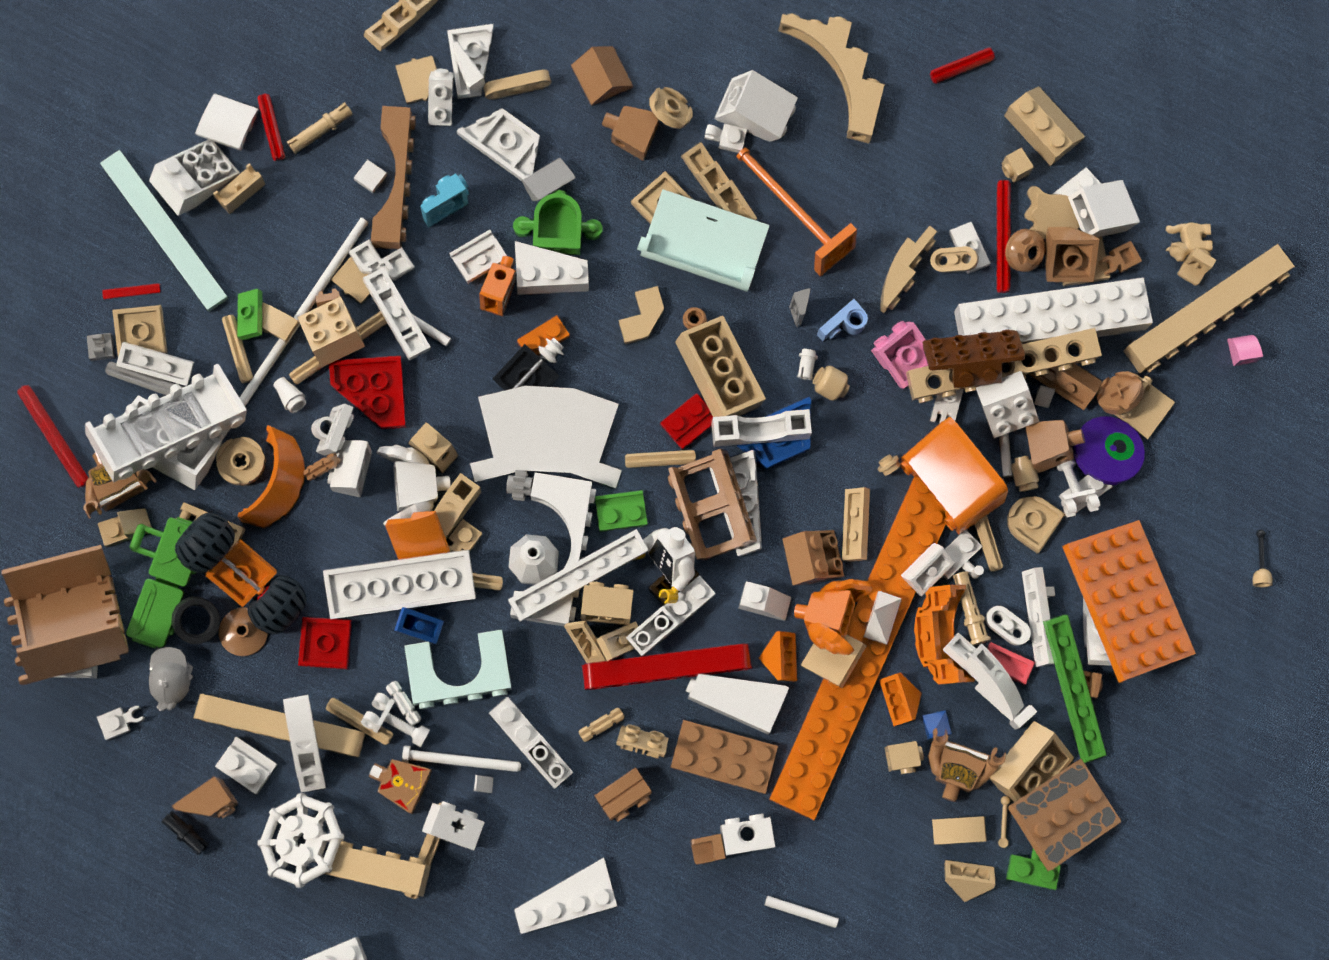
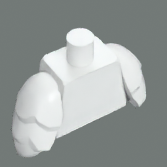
M399 445L379 447L377 454L395 463L393 470L397 512H401L389 519L411 518L413 512L432 511L434 503L438 499L437 491H445L450 488V477H436L435 466L430 465L427 457L415 448H405Z

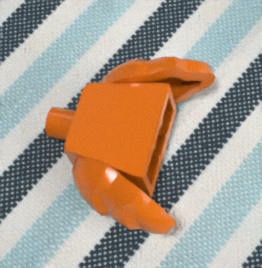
M862 580L832 581L826 584L819 592H813L808 605L796 604L794 616L798 619H804L809 638L819 649H826L832 654L850 655L854 652V648L845 638L855 608V602H858L872 592V586L869 582Z

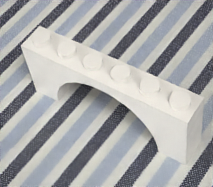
M535 473L531 500L553 509L563 519L570 534L571 552L564 567L565 569L581 560V550L586 551L588 536H584L585 526L590 527L592 513L588 512L589 503L594 504L596 489H592L591 481ZM579 590L525 620L565 626L569 621L574 622L576 607H572L573 597L578 598ZM514 591L513 597L523 591ZM511 607V618L518 619Z

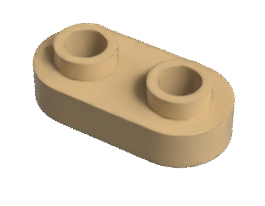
M967 246L937 249L933 252L930 259L932 267L941 273L970 271L977 266L979 261L977 252ZM970 255V262L964 263V257ZM943 257H947L948 260L945 265L940 263Z

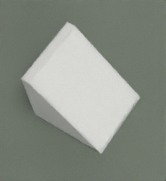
M1040 386L1034 404L1049 408L1055 389Z
M476 775L474 791L492 793L494 778Z

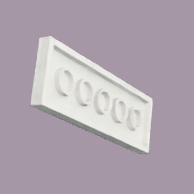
M469 550L323 571L330 619L399 610L402 607L413 608L476 598Z

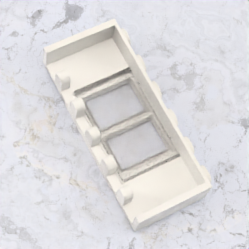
M219 364L214 365L212 375L203 379L201 374H196L192 377V384L181 388L178 383L170 387V394L161 398L154 393L148 397V404L137 408L132 403L126 407V414L114 418L111 413L107 414L103 418V424L93 428L90 421L85 423V434L112 481L116 482L120 479H127L142 469L151 468L161 459H170L185 448H194L204 439L215 438L230 428L239 427L246 420L247 410Z

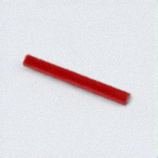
M1000 180L997 183V292L1008 293L1010 291V265L1006 260L1005 253L1006 245L1010 239V181Z
M29 385L22 386L17 390V394L78 488L86 486L88 476L32 388Z

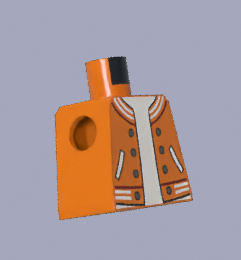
M503 256L500 264L492 263L479 294L480 309L503 317L516 281L515 270L513 269L516 263L515 259Z

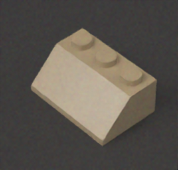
M1040 87L1023 94L1009 106L1005 114L1008 121L1050 167L1085 138Z
M1034 721L1009 750L1005 762L999 765L995 773L989 778L1002 793L1015 802L1065 769L1074 757L1053 731Z

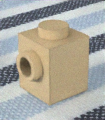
M917 741L885 747L889 772L900 770L901 774L914 773L915 768L921 766L920 761L924 760L922 747L917 745Z

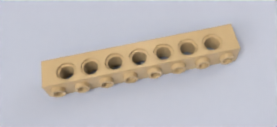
M1087 329L1022 344L1025 355L1032 358V366L1025 367L1021 361L1007 362L1010 369L1007 373L1002 372V378L1022 371L1024 379H1026L1027 374L1035 373V377L1049 374V369L1057 367L1059 371L1072 369V364L1081 362L1082 366L1096 363L1095 359L1102 356L1096 329ZM1069 345L1078 347L1079 355L1077 357L1069 354ZM1046 350H1051L1055 353L1056 360L1054 362L1046 360ZM926 366L906 372L912 401L918 399L919 403L932 401V396L942 394V398L954 396L956 391L965 389L966 393L976 391L978 386L954 388L951 378L952 369L932 371ZM929 377H937L939 379V388L933 389L928 385Z

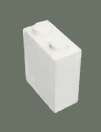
M1123 180L1082 187L1068 197L1081 231L1095 237L1126 232L1140 222Z

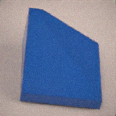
M946 710L922 716L927 739H933V730L937 728L938 737H942L945 734V730H947L948 735L952 734Z

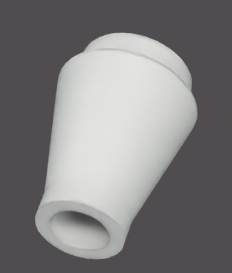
M285 377L279 378L273 386L277 390L286 410L295 413L306 405L305 395L288 382Z

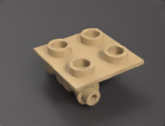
M1138 376L1144 386L1142 400L1129 412L1115 414V416L1128 423L1138 433L1148 439L1175 402L1152 386L1151 378L1148 376H1144V378Z
M621 725L616 745L621 746L620 749L633 751V747H635V753H637L638 748L642 749L643 755L646 750L647 756L659 758V756L664 757L669 738L658 731L646 732L635 725Z

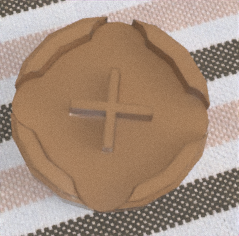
M1129 371L1115 373L1116 376L1108 377L1101 383L1096 396L1099 405L1105 412L1112 415L1123 414L1139 404L1143 398L1144 386L1136 374Z

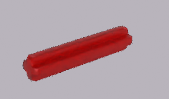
M986 48L931 70L930 78L933 83H938L993 61L995 58L994 52L991 48Z
M259 95L257 100L272 158L274 161L283 160L285 153L270 95Z

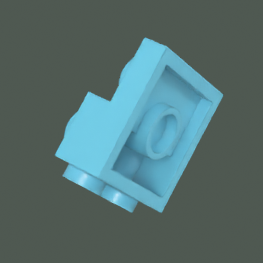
M455 173L452 176L447 175L441 178L438 184L435 185L437 196L431 195L427 197L423 204L420 205L423 220L428 228L468 204V185L461 174L457 176Z

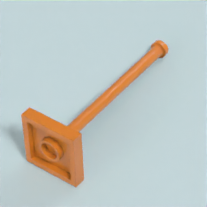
M743 148L736 156L738 160H743L824 244L815 252L814 270L821 277L855 248L857 229L850 223L831 239L749 154L750 151L747 148Z

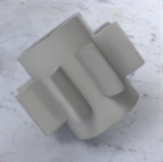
M515 470V476H508L507 493L512 494L513 500L525 501V495L531 496L533 478L528 477L527 471Z

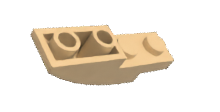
M931 226L927 228L916 243L907 238L900 247L883 285L881 312L885 313L888 308L893 310L901 300L898 297L903 290L907 293L915 283L913 277L916 272L913 269L922 259L920 254L924 250L928 252L936 242L933 238L937 231Z

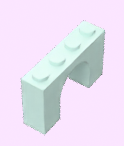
M502 630L478 633L482 660L481 668L474 680L462 686L447 685L436 676L429 642L404 645L414 706H419V709L434 707V703L437 702L451 705L459 703L458 699L468 697V701L483 699L482 695L492 693L493 697L507 695V691L512 689Z

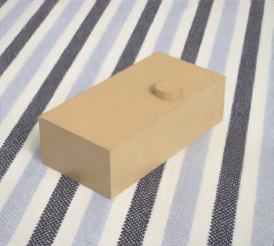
M724 316L710 320L680 334L675 343L713 417L741 416L759 408L766 398Z

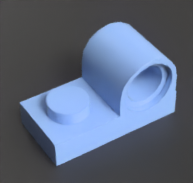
M853 299L819 329L817 336L822 341H825L828 337L833 339L840 333L841 329L839 327H842L848 334L858 335L865 328L868 320L867 314L860 304ZM857 317L861 324L853 325L849 318Z

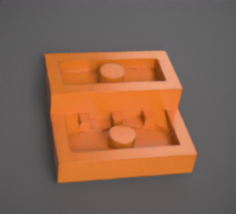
M436 511L413 512L411 518L388 519L385 524L398 560L450 552Z

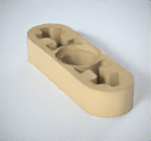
M537 70L487 82L483 88L486 99L493 100L548 87L551 84L548 70Z

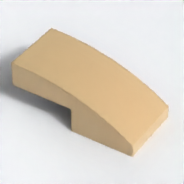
M262 302V331L269 332L287 343L298 326L299 321Z
M985 817L932 820L934 845L987 842Z

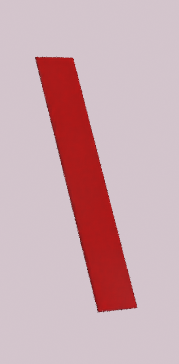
M160 284L102 290L103 299L160 293Z

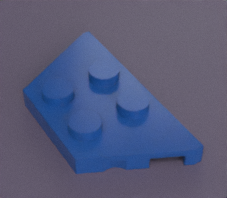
M810 397L805 398L768 416L795 410L809 409L810 412L811 399ZM810 438L736 446L744 452L755 450L756 462L765 469H768L810 450Z

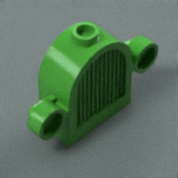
M555 190L552 194L545 196L539 201L535 208L534 220L521 216L513 222V230L517 236L526 237L533 231V246L565 255H580L581 233H584L586 238L590 240H596L602 235V225L598 220L590 219L587 222H581V209L578 203L572 197L566 195V192L563 190Z

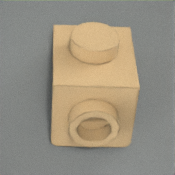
M1195 248L1186 257L1177 275L1197 286L1204 274L1213 267L1216 259L1211 257V254L1206 250Z

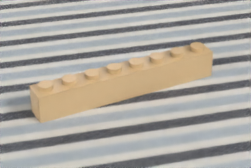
M1278 244L1131 343L1123 352L1139 373L1146 369L1148 372L1153 371L1161 365L1159 360L1164 357L1169 360L1180 352L1177 349L1183 344L1188 347L1198 339L1197 334L1202 331L1204 334H1207L1216 327V321L1222 319L1224 322L1233 316L1235 308L1238 306L1242 309L1254 301L1252 297L1257 293L1262 296L1272 289L1270 286L1272 283L1277 281L1280 284L1291 276L1288 272L1294 267L1293 263Z

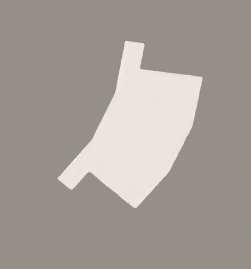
M522 386L478 397L493 458L470 463L475 482L520 470L572 473L616 488L622 470L599 462L618 407L617 403L574 388Z

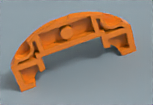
M269 425L266 428L268 432L266 442L271 444L274 449V467L270 481L261 496L251 506L239 512L237 516L241 522L261 528L269 527L282 516H286L300 497V491L305 480L303 474L305 470L304 459L295 438Z
M966 585L930 587L925 593L926 598L922 607H918L916 613L914 633L917 653L923 667L929 669L934 676L933 680L938 684L975 682V679L943 651L945 646L955 637V614L961 596L966 590Z

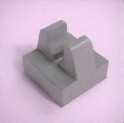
M111 333L87 336L90 361L115 358L113 335Z

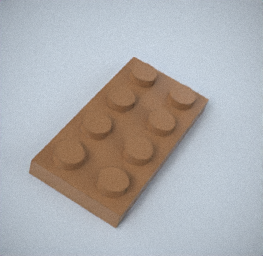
M683 720L670 768L766 794L778 746Z

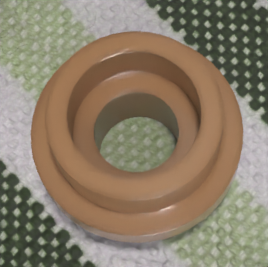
M689 308L683 315V324L687 329L706 323V314L700 308ZM695 316L699 319V321L697 323H692L690 321V318Z

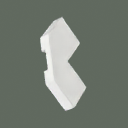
M370 240L349 251L351 258L363 274L369 275L384 267L391 280L395 281L414 269V265L402 247L381 259Z

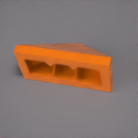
M777 631L759 657L760 661L777 680L797 681L795 633Z
M902 673L880 679L893 726L915 720L922 693Z

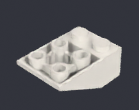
M206 140L155 164L149 181L179 216L200 205L213 195L216 190L218 191L237 177L239 171L214 141Z

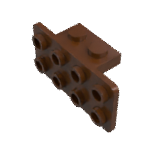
M1007 329L1000 332H981L974 335L931 338L922 342L929 370L952 369L954 388L1002 383V363L1025 359V352L1016 330Z

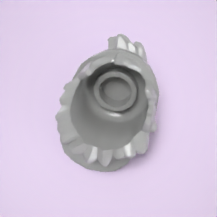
M160 648L155 650L151 656L149 689L151 695L159 702L156 706L159 711L174 709L176 704L187 695L193 678L191 675L193 666L186 662L185 655L176 648Z

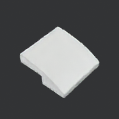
M214 94L203 113L195 134L241 151L248 131L252 130L259 109Z

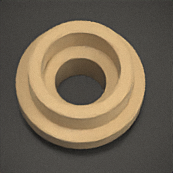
M890 454L879 461L880 466L877 470L883 472L885 476L891 474L900 467L898 456L892 457Z

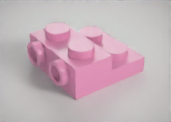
M901 321L892 327L893 333L888 337L884 335L874 342L876 347L871 351L881 366L889 371L898 386L904 389L908 386L906 372L926 367L928 364L922 342L926 339L914 322Z

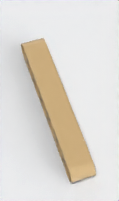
M200 694L194 714L195 719L290 741L285 713ZM313 720L318 748L354 757L360 756L365 737L364 732Z

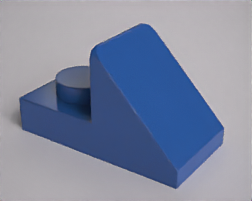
M402 607L395 631L437 644L444 621Z

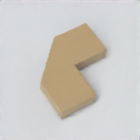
M658 286L635 292L640 315L619 320L625 344L647 339L663 313L664 306Z

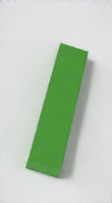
M1061 615L1043 621L1080 758L1086 763L1107 756L1068 615Z

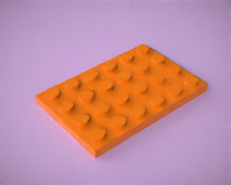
M1140 520L1062 546L1119 683L1196 654Z

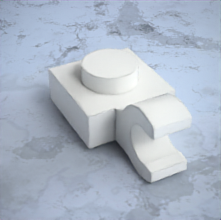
M724 124L723 130L716 126L707 125L704 138L719 141L720 149L739 153L743 149L747 129Z

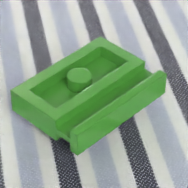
M643 490L595 496L600 532L647 526Z

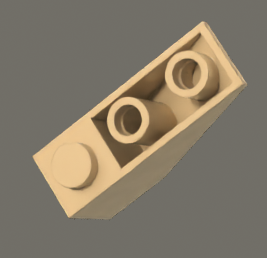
M461 473L434 510L437 513L446 539L481 494L480 487Z

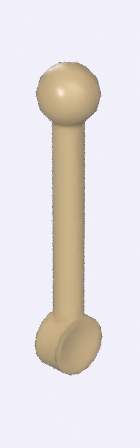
M1003 796L1001 798L1003 805L1002 829L998 845L1001 848H1006L1008 846V840L1006 839L1007 809L1010 804V798Z

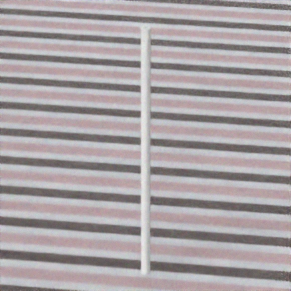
M359 219L293 318L298 320L297 317L310 311L316 302L315 296H318V293L325 289L368 225L365 219ZM300 322L287 343L279 339L240 396L244 406L247 405L300 326ZM230 429L222 432L216 438L223 440Z

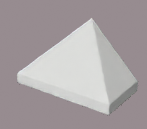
M881 591L877 592L864 633L865 638L887 645L901 598Z

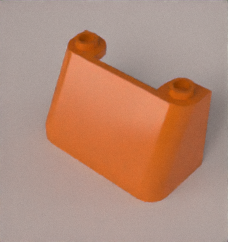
M951 417L942 421L901 457L900 466L907 475L911 474L914 477L917 475L944 508L946 516L944 521L948 528L952 531L955 530L958 534L964 532L1005 502L1008 493L1005 482Z

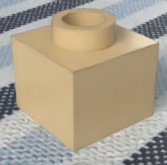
M1022 147L1007 155L1002 162V170L1005 176L1011 178L1013 183L1029 175L1034 167Z

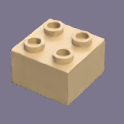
M341 296L297 317L312 352L321 367L365 347Z
M590 582L589 585H584L581 621L629 625L633 590H629V586L615 584L614 588L604 587V583Z

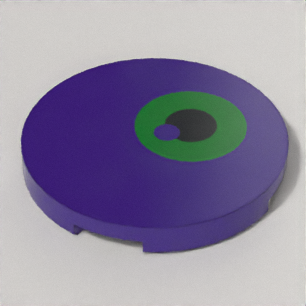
M1101 416L1089 420L1080 428L1083 431L1085 443L1074 445L1073 453L1076 463L1083 473L1103 482V484L1118 485L1132 479L1141 469L1145 456L1144 445L1139 434L1128 423L1115 417Z

